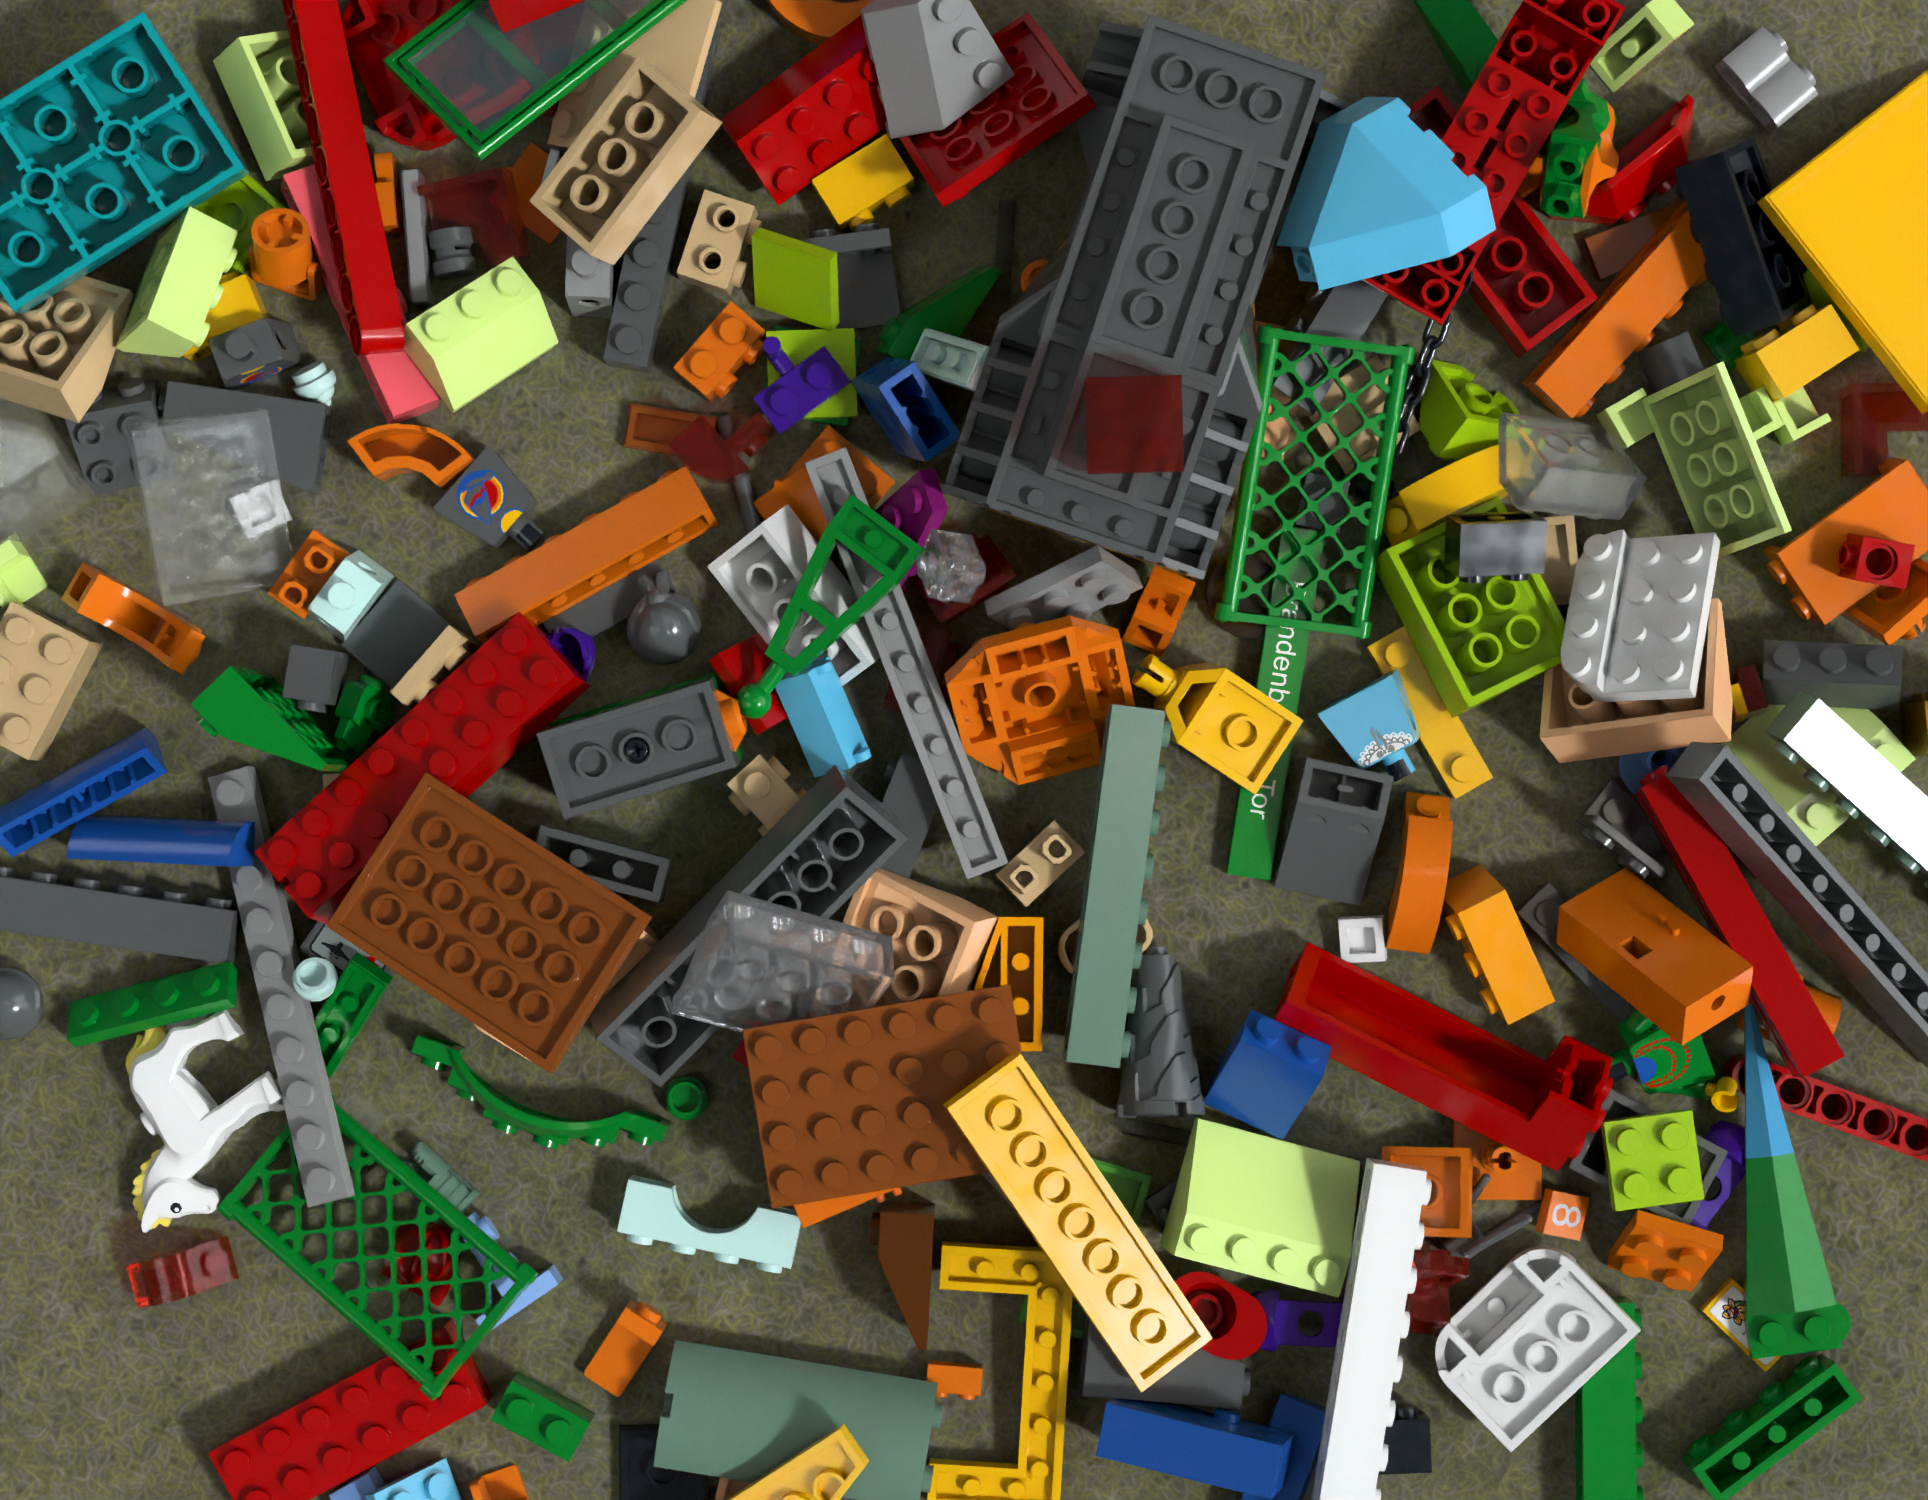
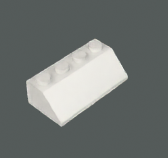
M788 504L758 525L707 566L768 646L818 544ZM829 558L810 597L838 618L857 601V597L852 586ZM803 611L784 651L795 658L826 627ZM864 616L816 658L830 657L842 686L880 658Z

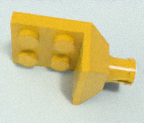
M1153 654L1145 657L1140 666L1153 673L1156 677L1154 679L1147 673H1142L1136 669L1132 683L1155 696L1154 710L1165 711L1164 720L1171 721L1169 741L1181 746L1250 793L1256 795L1304 720L1225 667L1202 662L1172 669Z

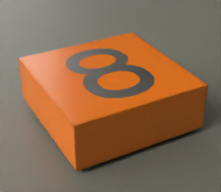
M1545 1188L1535 1231L1580 1241L1590 1198L1575 1193Z

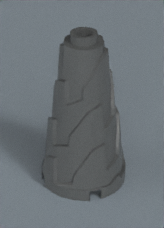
M1148 947L1142 952L1140 968L1132 969L1131 987L1137 988V998L1134 1013H1127L1125 1031L1131 1032V1045L1128 1058H1121L1120 1091L1116 1104V1117L1136 1118V1116L1143 1115V1117L1175 1118L1205 1115V1101L1202 1099L1196 1051L1193 1039H1191L1190 1021L1183 999L1180 962H1175V955H1168V947Z

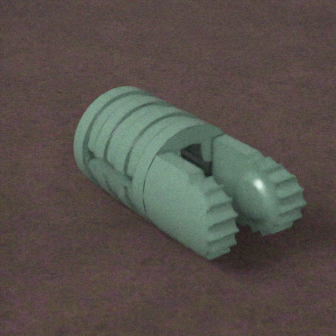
M422 1141L418 1142L411 1151L413 1159L420 1163V1166L411 1161V1159L403 1160L405 1164L462 1213L467 1210L481 1193L476 1188L474 1189L471 1183L464 1180L462 1175L455 1172L451 1165Z

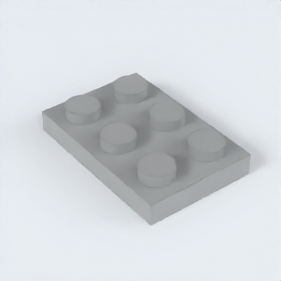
M1096 545L984 601L989 618L1010 630H1014L1022 622L1038 624L1069 615L1087 620L1093 612L1107 605L1124 602L1131 593L1144 588L1139 571L1099 545Z

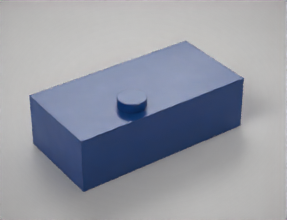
M1113 1398L1106 1403L1096 1456L1272 1500L1285 1485L1295 1433L1240 1420L1241 1413L1225 1408H1215L1214 1413L1168 1402Z

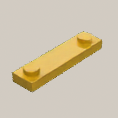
M1405 626L1367 646L1366 649L1382 676L1396 668L1400 673L1420 731L1419 741L1452 798L1457 799L1492 779L1491 772L1458 716L1451 717Z

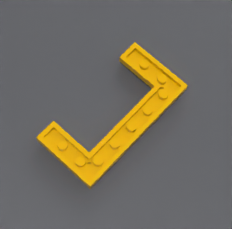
M942 1241L939 1289L1028 1295L1018 1464L930 1458L929 1465L934 1466L927 1500H1060L1073 1295L1040 1247Z

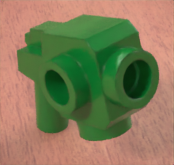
M361 675L358 682L350 680L345 683L334 713L340 720L334 735V743L338 750L350 751L358 759L370 748L367 740L374 730L382 732V729L390 725L393 719L392 698L390 694L383 692L386 686L385 682Z

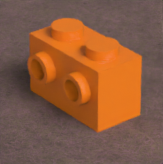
M730 301L673 369L683 380L711 403L716 396L723 398L733 388L738 380L734 375L745 362L751 365L763 353V341L766 339V332L737 305Z

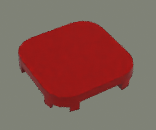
M350 0L343 14L342 21L346 44L376 111L378 119L374 122L382 134L409 149L430 151L456 139L387 69L383 60L461 0ZM492 8L483 14L492 25L539 69V53L528 24L503 33ZM469 27L465 28L416 66L475 127L516 105L532 89Z

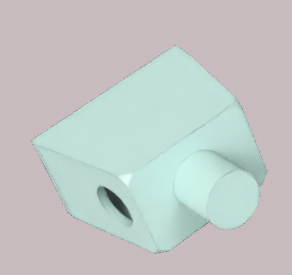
M358 550L345 557L308 607L309 617L344 642L360 624L395 576Z

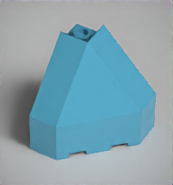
M1364 97L1319 123L1276 246L1291 247L1299 281L1317 282L1319 291L1448 258L1496 230L1486 185L1474 173L1467 177L1451 161L1455 154L1430 129L1423 132L1408 117L1411 109L1399 97Z

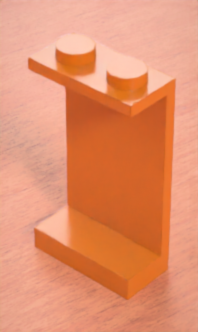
M1889 458L1877 467L1882 474L1880 477L1782 548L1769 545L1763 549L1770 560L1766 564L1769 573L1780 585L1786 584L1794 596L1790 603L1803 620L1807 621L1810 619L1813 622L1826 625L1880 586L1878 584L1839 577L1838 552L1841 544L1846 542L1848 533L1915 545L1912 562L1928 551V489L1908 459ZM1876 549L1872 550L1866 558V567L1869 571L1873 570L1879 562V554Z

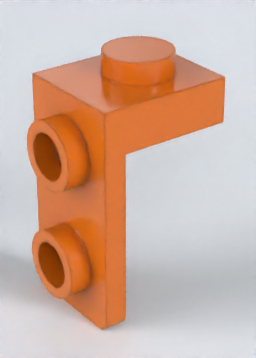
M631 1299L584 1371V1376L614 1396L620 1397L668 1324L661 1319L663 1316L661 1312L644 1301H640L638 1304Z

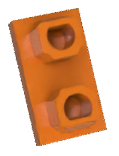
M314 528L267 594L305 619L311 602L340 563L351 553L329 540Z

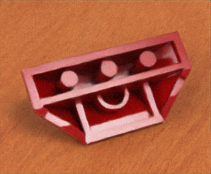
M1689 94L1686 95L1617 151L1619 155L1617 173L1614 177L1604 179L1596 184L1589 198L1585 218L1573 216L1570 219L1551 216L1547 213L1546 215L1550 219L1604 225H1613L1622 217L1626 223H1629L1648 207L1643 199L1654 190L1662 196L1675 185L1676 174L1674 169L1688 162L1694 107L1693 98Z

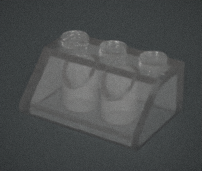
M1505 412L1499 418V483L1510 495L1512 504L1521 511L1533 513L1534 511L1548 512L1558 516H1586L1593 520H1599L1600 518L1621 520L1647 479L1614 438L1600 424Z

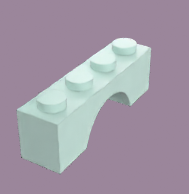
M632 1175L628 1179L617 1232L626 1233V1240L636 1244L652 1245L654 1239L670 1243L669 1249L675 1252L694 1255L696 1249L714 1252L712 1258L717 1261L738 1264L739 1258L756 1261L757 1269L772 1273H782L783 1267L789 1269L792 1267L801 1222L796 1210L785 1207L772 1209L771 1204L761 1202L755 1212L744 1222L729 1228H710L696 1222L685 1212L678 1199L675 1184Z

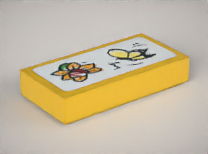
M1729 1277L1699 1309L1749 1356L1743 1316L1744 1289ZM1781 1356L1752 1360L1763 1371L1767 1372Z

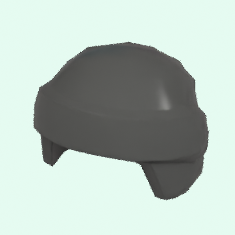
M663 570L657 573L654 580L646 575L640 576L637 580V586L644 593V596L634 605L628 615L626 633L629 645L641 659L654 665L664 666L681 662L693 653L699 643L701 621L696 606L683 595L669 593L670 574L668 571Z
M13 966L0 967V1040L18 1039L28 1035L37 1027L44 1010V997L39 984L26 971Z

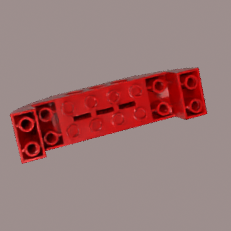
M1522 0L1442 136L1441 141L1455 154L1451 161L1467 177L1474 173L1486 185L1495 226L1498 225L1590 63L1603 48L1626 7L1614 0ZM1493 232L1451 257L1363 279V281L1442 326L1466 286L1463 283Z

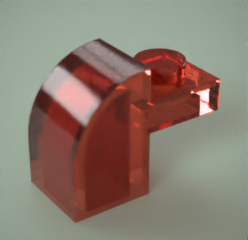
M758 412L724 441L706 419L700 415L668 445L676 457L696 477L710 483L726 484L740 480L750 473L749 468L740 458L745 453L752 458L761 451L770 441L766 435L771 431V427Z
M228 1236L212 1239L182 1250L165 1252L126 1265L138 1308L155 1306L205 1292L209 1288L239 1279Z
M1443 1249L1429 1250L1427 1252L1414 1250L1412 1267L1417 1268V1282L1414 1293L1407 1294L1405 1311L1410 1313L1408 1331L1410 1333L1430 1335L1451 1323L1448 1288L1470 1276L1469 1258L1451 1256L1450 1251Z

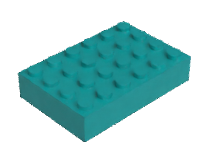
M144 12L0 100V292L13 312L26 313L174 221L189 206L195 208L250 173L157 28Z

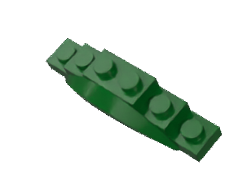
M427 1033L417 1035L411 1052L422 1056L420 1063L445 1071L447 1065L453 1067L447 1084L457 1087L456 1095L470 1101L479 1102L484 1106L485 1110L482 1116L493 1119L492 1127L511 1134H516L517 1129L534 1134L532 1141L548 1148L557 1149L559 1144L566 1146L571 1142L572 1138H580L586 1143L604 1148L606 1142L614 1144L618 1141L622 1129L629 1131L627 1136L629 1139L652 1146L654 1140L663 1142L671 1124L670 1121L631 1107L625 1112L601 1120H576L536 1111L515 1102L479 1077L461 1058L465 1047Z

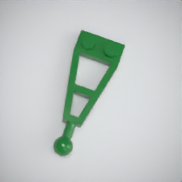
M851 494L824 530L765 652V655L773 661L756 683L743 686L737 693L736 700H738L740 713L749 719H758L766 715L772 703L770 694L786 672L793 676L799 675L897 587L925 549ZM837 541H840L884 576L837 618L810 596ZM803 611H805L825 626L826 629L793 658L784 649Z

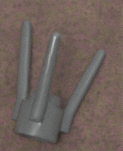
M1483 1174L1473 1186L1472 1205L1490 1181L1489 1174ZM1542 1200L1524 1208L1485 1233L1472 1220V1238L1440 1237V1240L1451 1256L1460 1265H1463L1481 1250L1531 1223L1533 1220L1532 1215L1540 1210Z

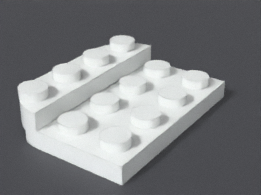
M1617 530L1605 535L1596 534L1586 540L1583 547L1584 552L1579 558L1575 569L1561 645L1563 668L1582 691L1590 694L1594 700L1602 702L1696 697L1721 542L1715 532L1630 539L1624 530Z
M1541 1244L1527 1248L1515 1255L1445 1322L1437 1338L1435 1359L1438 1373L1447 1387L1512 1452L1641 1331V1328L1576 1263V1259L1572 1255L1559 1248Z

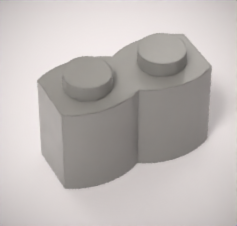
M1762 26L1714 67L1770 134L1815 98L1818 92L1814 87L1816 80L1812 73L1801 64L1796 65L1790 60L1786 53L1788 46L1781 35L1774 30L1769 32Z

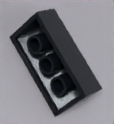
M1754 135L1697 157L1674 169L1677 194L1682 201L1686 202L1691 216V234L1694 240L1702 247L1706 259L1704 268L1707 279L1716 287L1721 301L1719 305L1720 316L1723 323L1730 327L1733 338L1781 323L1812 303L1794 250L1757 204L1760 199L1773 189Z

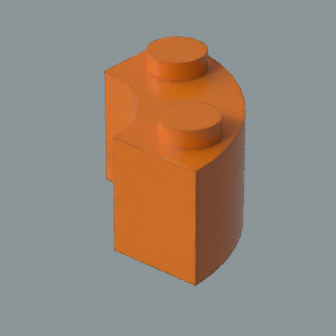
M400 423L380 425L365 430L347 441L372 475L383 482L399 474L416 473L428 477L437 486L446 490L457 481L475 460L471 453L445 434L429 427Z

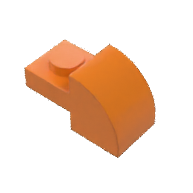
M1155 565L1145 583L1122 641L1162 657L1196 582L1184 578L1174 571H1168Z

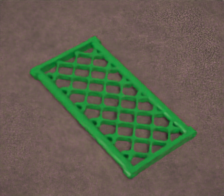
M1270 324L1259 326L1256 341L1260 343L1257 373L1258 389L1263 405L1242 463L1221 602H1216L1214 619H1218L1220 622L1240 621L1344 634L1356 637L1359 640L1369 638L1372 624L1371 621H1368L1408 365H1413L1415 348H1412L1409 344L1390 346L1285 331L1273 328ZM1279 339L1307 343V349L1292 361H1289L1283 354L1277 352ZM1321 346L1350 349V354L1338 365L1332 367L1321 353ZM1364 352L1392 355L1390 368H1384L1374 373L1363 357ZM1314 353L1325 367V374L1312 385L1306 386L1296 372V365L1309 354ZM1357 359L1367 372L1368 379L1356 390L1349 392L1339 378V371L1352 360ZM1276 360H1277L1278 363H1279V366H1278L1277 369H1275ZM1289 372L1300 386V393L1286 405H1281L1277 399L1271 397L1273 377H1280ZM1387 376H1389V377H1388V383H1387V385H1386L1385 379H1386ZM1332 378L1342 391L1343 399L1330 410L1324 411L1315 399L1314 391L1325 381ZM1374 384L1380 391L1386 393L1383 413L1379 412L1371 417H1367L1357 404L1356 399L1360 393ZM1307 397L1317 410L1318 418L1307 428L1300 431L1290 418L1289 410L1303 398ZM1270 404L1272 407V411L1268 414ZM1346 404H1351L1359 415L1361 423L1352 432L1343 437L1332 423V416ZM1283 417L1293 430L1294 435L1284 446L1275 450L1269 443L1264 442L1266 423ZM1381 421V427L1379 429L1378 423ZM1326 423L1336 437V443L1325 453L1318 456L1307 442V435L1320 424ZM1368 429L1374 436L1379 437L1376 457L1373 456L1364 461H1359L1351 450L1349 443L1361 431ZM1301 442L1311 456V463L1298 474L1293 475L1282 461V455L1293 445ZM1343 448L1352 459L1354 467L1344 477L1336 481L1325 467V460L1338 449ZM1262 449H1264L1265 455L1263 458H1261ZM1276 461L1285 473L1287 480L1285 484L1272 494H1267L1263 488L1257 486L1259 468ZM1374 465V471L1372 474L1371 467ZM1319 467L1329 481V487L1317 498L1311 500L1300 486V480L1311 470ZM1361 473L1367 480L1372 481L1369 501H1362L1353 506L1344 494L1342 487L1356 474ZM1294 486L1303 498L1305 505L1291 518L1285 519L1275 505V500L1289 487ZM1336 492L1345 503L1347 511L1333 524L1328 525L1319 513L1318 505L1330 494ZM1257 493L1258 500L1254 503L1255 494ZM1270 506L1279 518L1280 525L1265 538H1260L1256 532L1250 530L1253 511ZM1367 509V515L1365 518L1364 511ZM1312 511L1321 523L1322 531L1310 542L1303 544L1293 530V524L1307 512ZM1354 517L1359 523L1365 525L1362 544L1345 549L1335 532L1345 521ZM1283 531H1288L1297 543L1298 549L1284 562L1279 563L1270 552L1268 544ZM1330 536L1339 548L1340 556L1327 567L1321 568L1311 555V549L1322 539ZM1249 537L1251 538L1250 546H1248ZM1259 550H1263L1272 562L1273 569L1261 580L1254 582L1249 576L1243 574L1246 555H1252ZM1360 553V559L1358 562L1357 555ZM1305 555L1315 568V576L1297 588L1288 577L1286 569L1300 556ZM1348 561L1352 567L1358 569L1355 588H1349L1339 593L1329 580V573L1342 562ZM1281 575L1290 587L1291 593L1277 606L1272 607L1262 594L1261 589L1273 577ZM1323 580L1332 592L1333 599L1321 610L1314 612L1305 600L1304 593L1315 583ZM1242 581H1243L1244 584H1245V587H1244L1243 590H1241ZM1252 594H1256L1266 607V614L1238 611L1239 599H1245ZM1353 597V604L1351 605L1350 599ZM1298 599L1307 610L1309 617L1308 619L1279 616V613L1293 600ZM1336 605H1341L1346 611L1351 612L1349 625L1323 622L1322 617Z
M334 1102L341 1135L345 1134L356 1144L353 1148L352 1160L348 1162V1166L354 1172L355 1196L344 1198H352L355 1201L356 1223L354 1225L335 1227L332 1220L333 1202L324 1204L325 1226L322 1229L316 1230L303 1229L301 1208L307 1202L300 1195V1172L288 1124L233 1191L220 1202L217 1211L228 1221L234 1219L414 1378L421 1385L419 1390L433 1401L441 1396L442 1391L449 1384L448 1382L521 1293L535 1281L538 1272L526 1262L520 1264ZM290 1144L291 1166L288 1169L270 1170L269 1167L286 1146ZM362 1151H364L369 1156L366 1158L363 1157ZM377 1162L388 1172L385 1178V1187L382 1191L365 1193L361 1189V1168ZM277 1174H291L293 1178V1197L288 1201L273 1202L270 1199V1177ZM261 1178L263 1199L260 1203L247 1207L241 1201ZM395 1179L401 1183L400 1186L395 1184ZM409 1190L421 1201L418 1206V1215L413 1220L396 1221L393 1212V1198L396 1194ZM371 1196H384L387 1206L386 1221L383 1223L366 1224L363 1220V1200ZM292 1205L295 1213V1228L291 1232L279 1235L268 1226L271 1219V1210L275 1206ZM427 1208L431 1209L434 1213L430 1215ZM257 1211L260 1212L261 1218L255 1214ZM442 1219L454 1229L451 1234L450 1246L445 1249L430 1250L426 1245V1225ZM416 1224L419 1228V1249L415 1252L399 1253L396 1250L395 1229L400 1225ZM385 1227L388 1230L389 1238L388 1252L384 1255L368 1256L365 1252V1231L369 1228ZM349 1230L356 1231L358 1237L357 1256L345 1259L336 1258L334 1254L335 1233ZM323 1233L327 1237V1258L311 1264L300 1254L303 1248V1239L309 1234ZM460 1236H462L467 1242L462 1243L460 1240ZM288 1240L293 1242V1247L287 1242ZM474 1247L487 1258L484 1263V1272L480 1277L463 1279L459 1274L458 1256L462 1251L470 1250ZM449 1253L451 1255L453 1269L451 1279L432 1282L429 1279L427 1260L431 1254ZM407 1256H418L421 1259V1281L416 1284L401 1285L398 1282L397 1276L398 1259ZM387 1259L390 1262V1284L385 1287H369L367 1284L366 1264L370 1260ZM357 1262L360 1271V1286L355 1290L344 1293L332 1282L335 1278L336 1266L340 1263ZM493 1265H495L500 1271L495 1272L493 1269ZM323 1268L326 1272V1275H324L319 1270ZM507 1276L514 1284L497 1305L494 1306L492 1303L491 1285L493 1281ZM481 1281L485 1285V1307L479 1310H464L461 1306L460 1288L462 1284ZM450 1284L454 1288V1310L449 1313H433L430 1308V1289L433 1286ZM407 1288H420L423 1291V1313L418 1316H402L399 1309V1292ZM376 1291H389L392 1294L393 1314L390 1318L377 1322L365 1311L368 1305V1296ZM353 1297L358 1299V1304L352 1300ZM483 1313L486 1315V1318L465 1341L463 1338V1318L469 1314ZM452 1316L456 1320V1342L452 1345H435L432 1340V1321L438 1317ZM420 1319L425 1323L426 1343L423 1347L410 1351L398 1341L401 1333V1324L404 1321ZM386 1326L390 1327L391 1333L385 1329ZM455 1349L457 1353L439 1375L430 1369L433 1365L434 1353L437 1350ZM419 1355L423 1356L424 1363L418 1358Z

